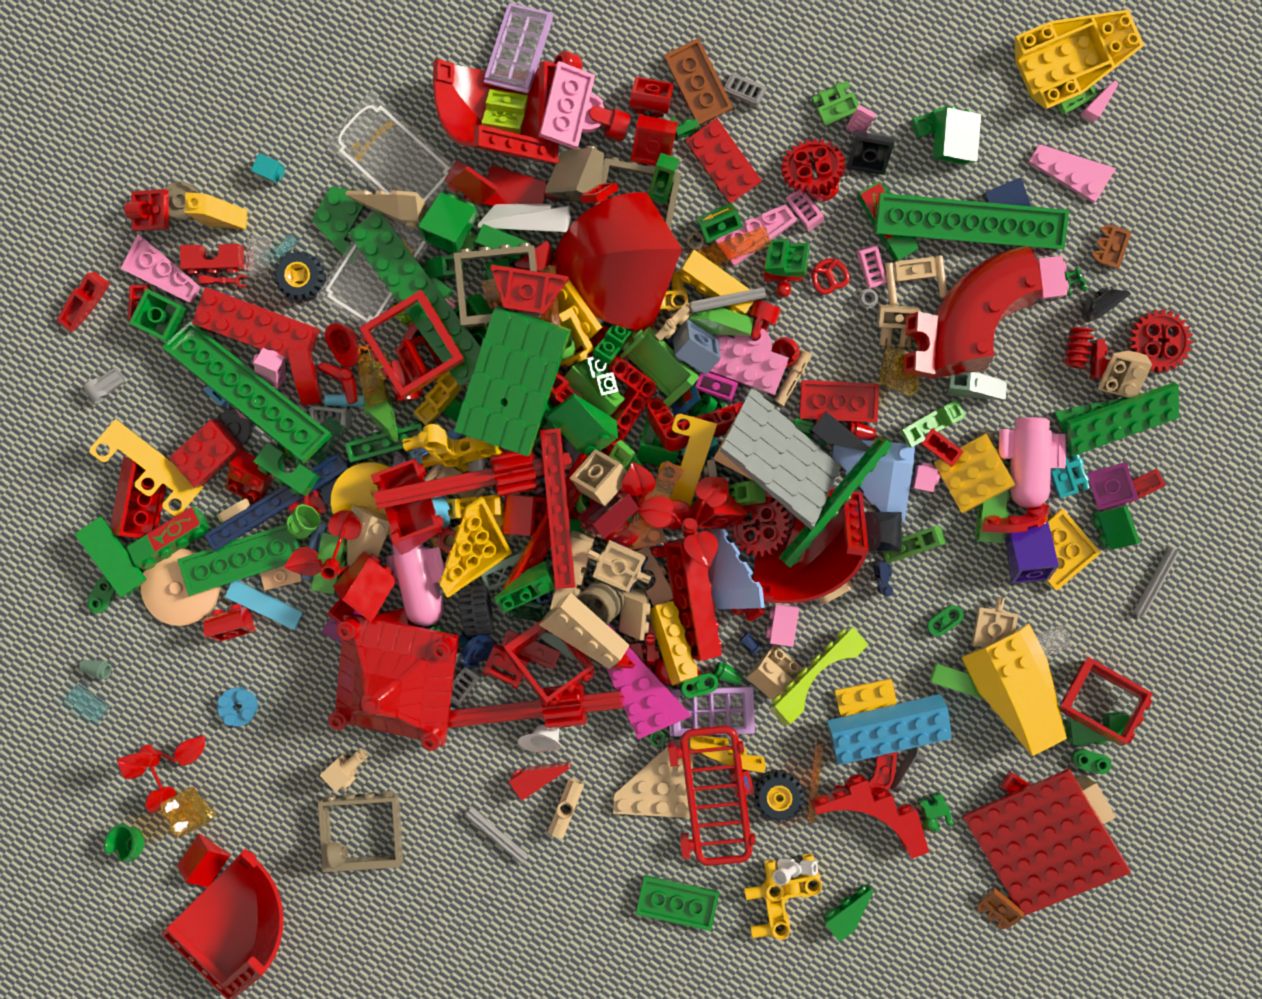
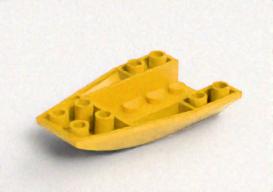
M1129 10L1050 21L1014 37L1015 63L1030 97L1045 109L1081 95L1144 46Z

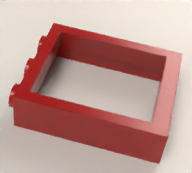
M541 620L504 646V653L547 708L550 705L555 706L562 700L561 697L566 693L571 694L578 688L577 685L582 681L584 683L589 681L594 676L595 667L583 652L561 639L584 670L554 693L547 696L515 655L548 631L540 626Z
M1087 657L1082 661L1059 704V709L1063 714L1122 747L1127 743L1130 744L1135 737L1133 732L1136 726L1139 727L1143 722L1144 717L1142 714L1144 710L1147 711L1153 701L1151 700L1153 693ZM1090 671L1139 698L1121 735L1071 708Z

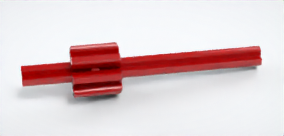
M513 451L491 455L489 457L491 467L488 469L373 492L376 507L378 510L489 486L495 487L496 494L499 497L534 490L537 487L535 478L544 475L543 457L532 459L530 455L527 457ZM569 452L563 453L565 471L571 470L572 460Z
M579 683L577 685L578 688L571 694L566 693L561 697L562 700L555 706L550 705L547 708L541 700L450 710L448 728L543 718L547 729L581 726L586 724V714L588 712L623 709L624 700L622 691L586 695L583 685ZM563 685L544 687L542 690L549 696Z

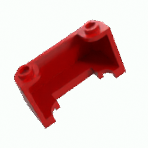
M414 458L371 475L373 484L377 485L378 491L425 482L424 475L427 473L423 463L419 464L417 459ZM432 498L384 508L391 527L390 532L392 535L390 536L393 545L401 555L410 552L441 532V527L444 526L441 515L436 513Z

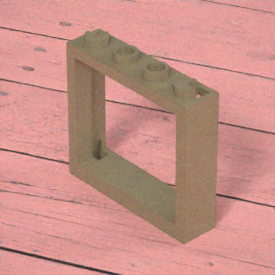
M617 157L605 158L602 183H607L609 168L653 176L656 166L649 164L643 166L639 162L631 160L628 163L622 162ZM678 170L674 177L666 224L670 230L681 179V173H678Z
M520 243L518 247L500 245L498 249L480 247L478 248L479 251L460 249L459 253H454L460 321L463 328L487 326L492 314L467 317L461 260L529 254L530 271L537 272L534 245ZM518 311V313L542 320V314Z
M385 791L380 795H374V792H366L362 796L348 793L344 794L343 797H336V795L332 794L325 795L318 802L322 872L401 867L403 863L399 793L393 794V791ZM392 802L395 855L346 858L345 862L335 869L328 867L324 857V848L331 841L329 806Z

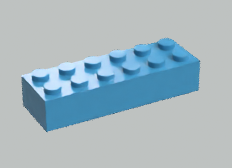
M941 694L827 720L832 752L837 765L952 739L948 706Z

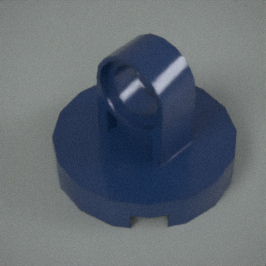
M462 631L458 638V643L463 648L460 653V661L466 668H476L479 666L478 662L482 659L486 661L489 658L495 645L492 637L489 634L467 636Z

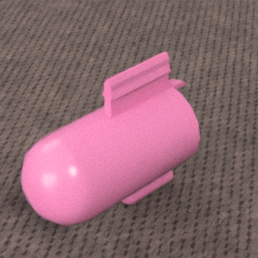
M1017 418L1015 420V430L999 429V456L1002 459H1010V476L1016 484L1009 489L1011 499L1017 505L1028 509L1041 506L1048 500L1051 468H1065L1067 434H1052V431L1049 430L1050 421L1047 418Z
M422 543L410 552L401 555L392 544L394 555L386 556L385 558L387 565L395 571L393 573L397 579L395 584H399L406 616L416 626L427 627L435 624L444 614V603L438 583L445 569L440 547L430 549V546L423 547Z

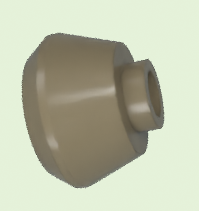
M328 842L324 848L327 866L335 869L343 864L345 859L348 858L347 847H344L342 843Z

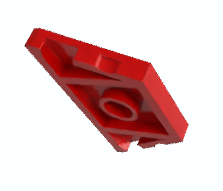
M491 265L503 307L509 310L545 315L569 280L568 276Z

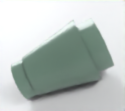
M83 660L80 664V671L99 680L107 679L111 674L112 666L107 661Z

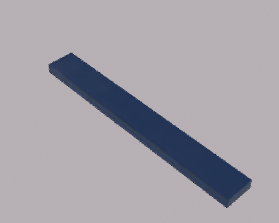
M340 453L334 454L310 469L320 478L309 494L340 476L348 469ZM286 484L209 531L204 536L213 551L217 552L306 496L302 494L297 496L289 490L291 487Z

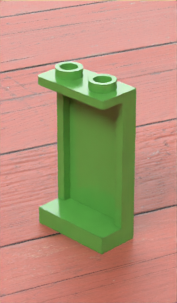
M648 327L644 332L640 330L633 337L635 340L633 343L628 341L623 346L622 350L624 352L619 357L623 359L627 356L667 396L663 402L669 407L697 381L699 376L683 360L679 361L676 359L675 352L663 340L660 341L655 336L656 333Z

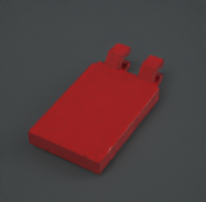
M491 165L487 180L499 189L482 204L493 207L495 204H543L544 198L558 201L559 198L545 193L547 187L545 181Z

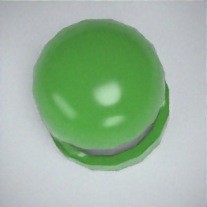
M301 504L294 509L293 514L286 520V529L292 537L305 539L318 528L321 519L314 508Z

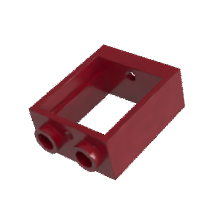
M619 490L606 506L595 501L577 517L581 521L580 527L586 533L590 532L594 537L598 536L605 539L633 515L639 507L629 493Z

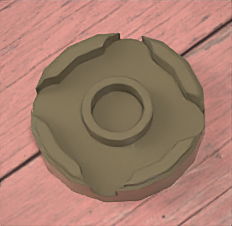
M184 181L169 184L165 188V190H169V216L179 221L191 219V216L184 213L186 192L199 193L198 190Z

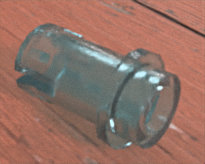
M288 233L278 246L275 245L274 251L280 257L286 256L285 253L289 252L298 243V240Z

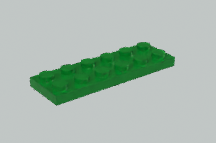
M1173 382L1067 420L1069 454L1075 456L1178 419L1179 385Z
M286 524L235 540L217 552L210 548L179 558L177 561L188 596L191 597L285 566L292 553L300 548L298 539L288 533Z

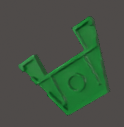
M331 186L313 216L312 221L346 259L354 246L346 241L349 235L348 232L353 229L366 206L351 200L346 195V191L351 190ZM356 247L348 259V262L353 266L362 253L359 248Z

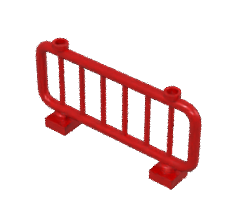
M729 726L687 730L680 738V747H677V741H669L668 744L670 767L678 766L679 759H682L693 837V839L689 838V832L681 833L683 859H690L691 851H694L699 863L706 866L746 862L752 855V845H756L755 833L750 832L741 761V753H744V743L739 741L737 732ZM728 734L731 738L732 746L689 750L688 748L690 737ZM732 750L733 765L691 769L689 754ZM735 768L736 783L693 786V772ZM737 787L739 802L696 806L694 791ZM728 806L740 807L741 820L698 824L697 809ZM742 824L743 838L701 842L699 828ZM744 842L745 852L742 855L706 858L702 854L701 846Z

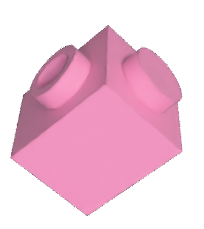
M921 462V465H915L911 488L934 492V487L938 484L940 478L938 469L933 468V464Z

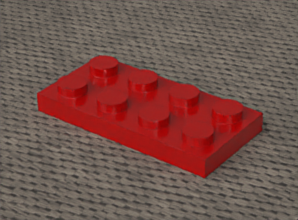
M718 118L685 140V143L728 203L735 202L762 182Z
M801 380L799 419L817 420L822 412L827 411L837 421L877 423L879 384Z

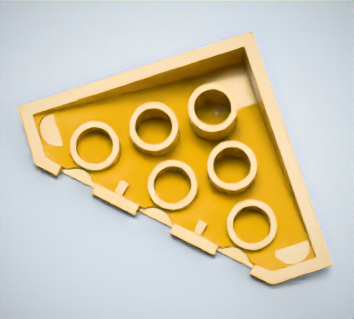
M483 497L465 507L464 516L460 526H458L452 550L448 554L443 575L438 582L447 598L512 554Z

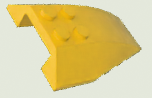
M1026 624L1012 631V634L985 648L976 649L962 656L961 659L978 693L990 704L992 710L1001 717L1003 723L1015 734L1014 736L1029 754L1034 756L1067 738L1048 660L1030 624Z

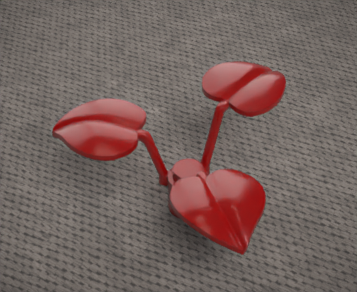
M632 462L623 477L622 489L624 492L629 493L630 496H635V503L639 506L648 499L653 498L650 492L655 488V478L646 468ZM680 500L672 501L674 504L672 513H675L681 522L686 518H695L696 514L687 503ZM637 511L633 514L630 523L628 520L624 521L606 537V543L609 540L624 546L635 543L639 536L638 528L633 526ZM672 516L671 523L666 526L668 529L682 528L678 526V523Z
M706 477L697 483L696 496L703 501L694 519L686 518L681 522L677 515L672 513L674 509L673 502L666 497H653L639 507L638 514L642 516L648 525L660 529L668 526L671 523L672 516L678 523V526L682 527L681 533L685 537L684 549L686 553L697 563L706 567L711 566L718 549V541L708 531H702L697 534V521L705 503L711 508H718L724 504L729 492V485L726 479L722 477Z
M350 510L338 511L331 517L328 524L329 532L332 535L339 536L332 558L326 559L323 564V560L318 559V553L309 547H300L292 553L284 568L306 576L317 575L321 572V576L327 580L334 579L341 572H343V575L350 566L346 565L339 569L340 564L336 556L343 537L353 540L360 535L362 529L360 520Z
M201 735L179 744L174 751L175 758L163 753L161 750L156 751L152 745L147 744L141 747L138 753L116 759L121 775L128 780L141 776L146 768H150L159 790L149 793L145 800V807L149 813L163 810L176 797V790L173 787L167 786L163 788L154 769L160 762V756L173 762L178 761L181 766L189 765L195 762L202 754L205 747V737Z

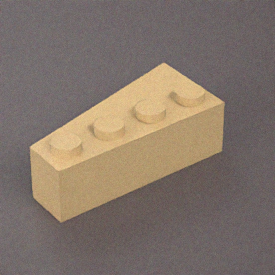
M572 531L571 541L576 587L553 590L550 609L570 592L575 597L581 593L590 560L586 556L589 549L592 550L594 536Z
M571 592L550 609L540 623V626L608 669L622 659L629 647L627 642Z

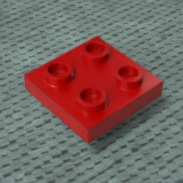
M169 190L131 191V202L125 204L124 212L127 218L131 219L132 231L169 230Z

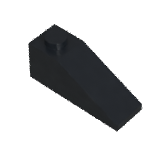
M827 411L822 412L808 430L812 433L810 437L818 443L822 442L861 452H866L869 449V446Z

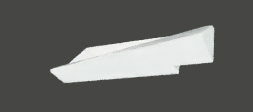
M495 204L478 223V228L485 224L495 229L566 232L571 226L569 206L552 208V204Z

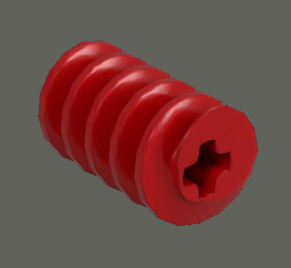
M1087 327L1070 328V333L1074 335L1068 336V340L1071 343H1067L1066 347L1070 350L1065 351V355L1069 358L1063 359V363L1071 368L1086 370L1088 367L1084 366L1083 363L1089 362V359L1084 356L1091 354L1090 351L1086 350V347H1092L1093 344L1089 343L1088 340L1094 339V336L1090 335L1089 332H1094L1095 330Z

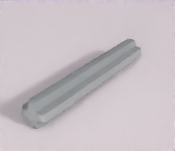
M762 287L692 301L689 303L691 312H698L762 299L766 297V293Z
M1168 547L1133 611L1135 615L1141 618L1145 617L1179 554L1177 549Z
M471 807L466 812V818L520 864L526 861L528 854L474 808Z

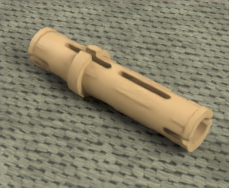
M803 349L801 350L798 359L790 366L791 370L773 401L782 406L785 405L801 375H804V369L813 356L812 354Z

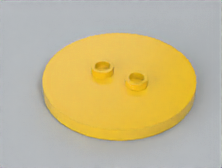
M362 462L345 470L339 476L332 489L331 508L333 515L341 510L351 511L352 505L386 514L384 508L377 510L373 492L378 491L377 485L373 484L371 475L390 467L378 462ZM389 526V529H388V531H387L386 536H388L389 534H391V532H390L391 527H390V526Z

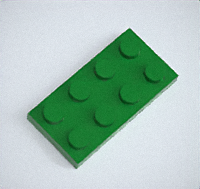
M644 875L636 915L711 931L720 893L712 889Z

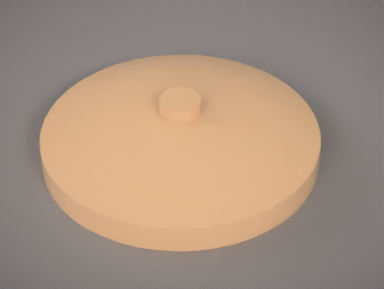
M180 549L168 559L160 561L152 569H148L143 573L147 579L141 585V595L144 604L154 617L166 624L183 626L198 622L206 617L217 603L220 587L191 597L188 596L177 559L198 553L197 551Z

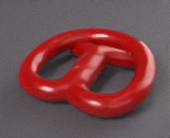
M829 258L820 261L814 266L811 279L815 290L822 295H827L835 289L844 288L849 283L850 276L846 266L836 258ZM835 265L843 273L844 279L841 283L836 282L832 273ZM818 273L825 274L830 285L829 288L823 289L819 285Z

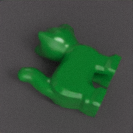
M937 791L930 794V797L934 799L931 803H928L925 797L917 800L924 817L922 829L931 833H939V825L936 818L944 816L948 826L954 825V822L951 820L949 807L944 802L941 792Z

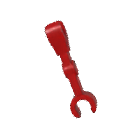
M243 274L238 275L236 279L226 277L214 278L207 275H198L197 279L198 283L202 285L236 283L241 288L248 287L247 284H240V279L248 278Z

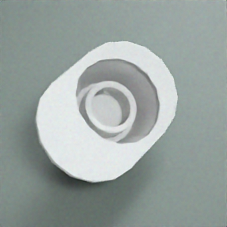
M543 724L538 725L532 734L521 736L518 739V744L523 749L532 752L560 750L561 745L558 742L559 728L547 729Z

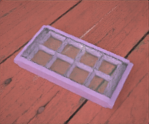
M509 3L485 74V84L526 94L529 93L551 27L553 13Z
M753 686L717 687L711 693L694 698L683 696L680 689H668L684 708L692 714L691 717L670 725V736H682L684 732L690 729L714 726H729L737 734L755 733Z

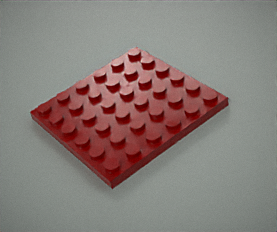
M1070 768L963 814V819L1011 899L1024 912V916L1131 874L1129 866Z

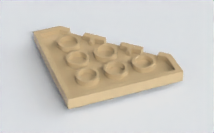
M674 739L673 741H677V747H680V739ZM688 740L689 750H694L690 747V741ZM668 746L660 751L645 767L639 770L614 793L613 814L690 818L682 759H679L678 766L670 767ZM689 754L691 769H693L694 754Z

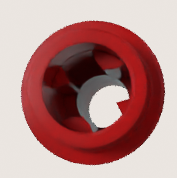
M856 421L849 422L847 429L860 440H874L876 438L877 430Z

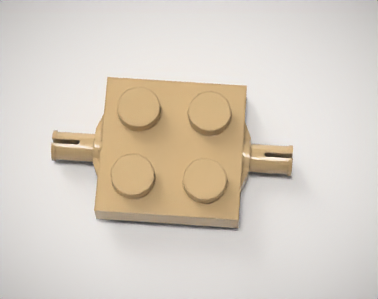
M687 301L678 311L672 313L670 319L657 332L655 336L660 341L664 337L669 339L678 328L676 326L677 323L682 325L689 318L691 313L689 312L690 306Z
M608 541L601 554L591 549L587 553L586 557L597 561L592 577L626 592H629L632 584L637 579L647 584L651 579V576L641 572L645 556L613 541Z
M997 597L995 608L978 607L971 645L985 648L1016 630L1018 614L1007 612L1003 609L1005 598Z

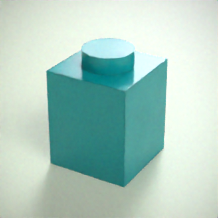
M258 153L251 171L255 175L278 185L279 180H282L285 175V166L272 158Z

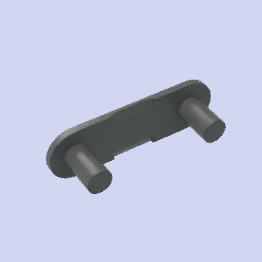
M916 747L910 749L895 773L890 789L896 790L898 788L903 792L906 791L907 786L902 783L905 774L915 760L920 763L924 762L925 757L919 754V750Z

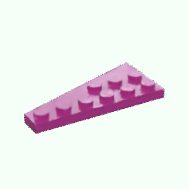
M608 624V626H609L615 633H617V632L611 627V625ZM630 647L626 650V655L635 664L633 669L620 668V670H617L613 667L610 669L606 667L616 691H622L623 707L638 739L692 716Z

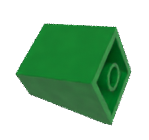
M440 192L418 226L422 241L452 254L459 253L478 216L477 208L468 201L462 202L457 200L452 194Z

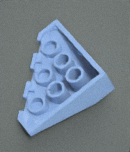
M861 440L869 447L874 443V441ZM891 442L892 445L889 448V452L884 457H881L876 463V468L867 474L860 488L864 491L862 494L871 505L875 504L881 512H902V522H905L915 446L909 448L907 443ZM833 445L832 459L843 466L847 475L865 452Z
M713 529L711 533L717 538L718 549L709 567L708 577L712 585L711 594L712 600L715 603V609L764 608L762 586L759 582H754L751 579L750 575L753 572L748 564L738 559L740 552L734 542L729 543L726 540L727 531L725 529Z

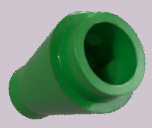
M718 662L713 671V674L721 681L739 685L743 679V675L726 662Z

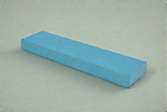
M240 581L231 583L225 595L226 598L293 630H296L304 613Z

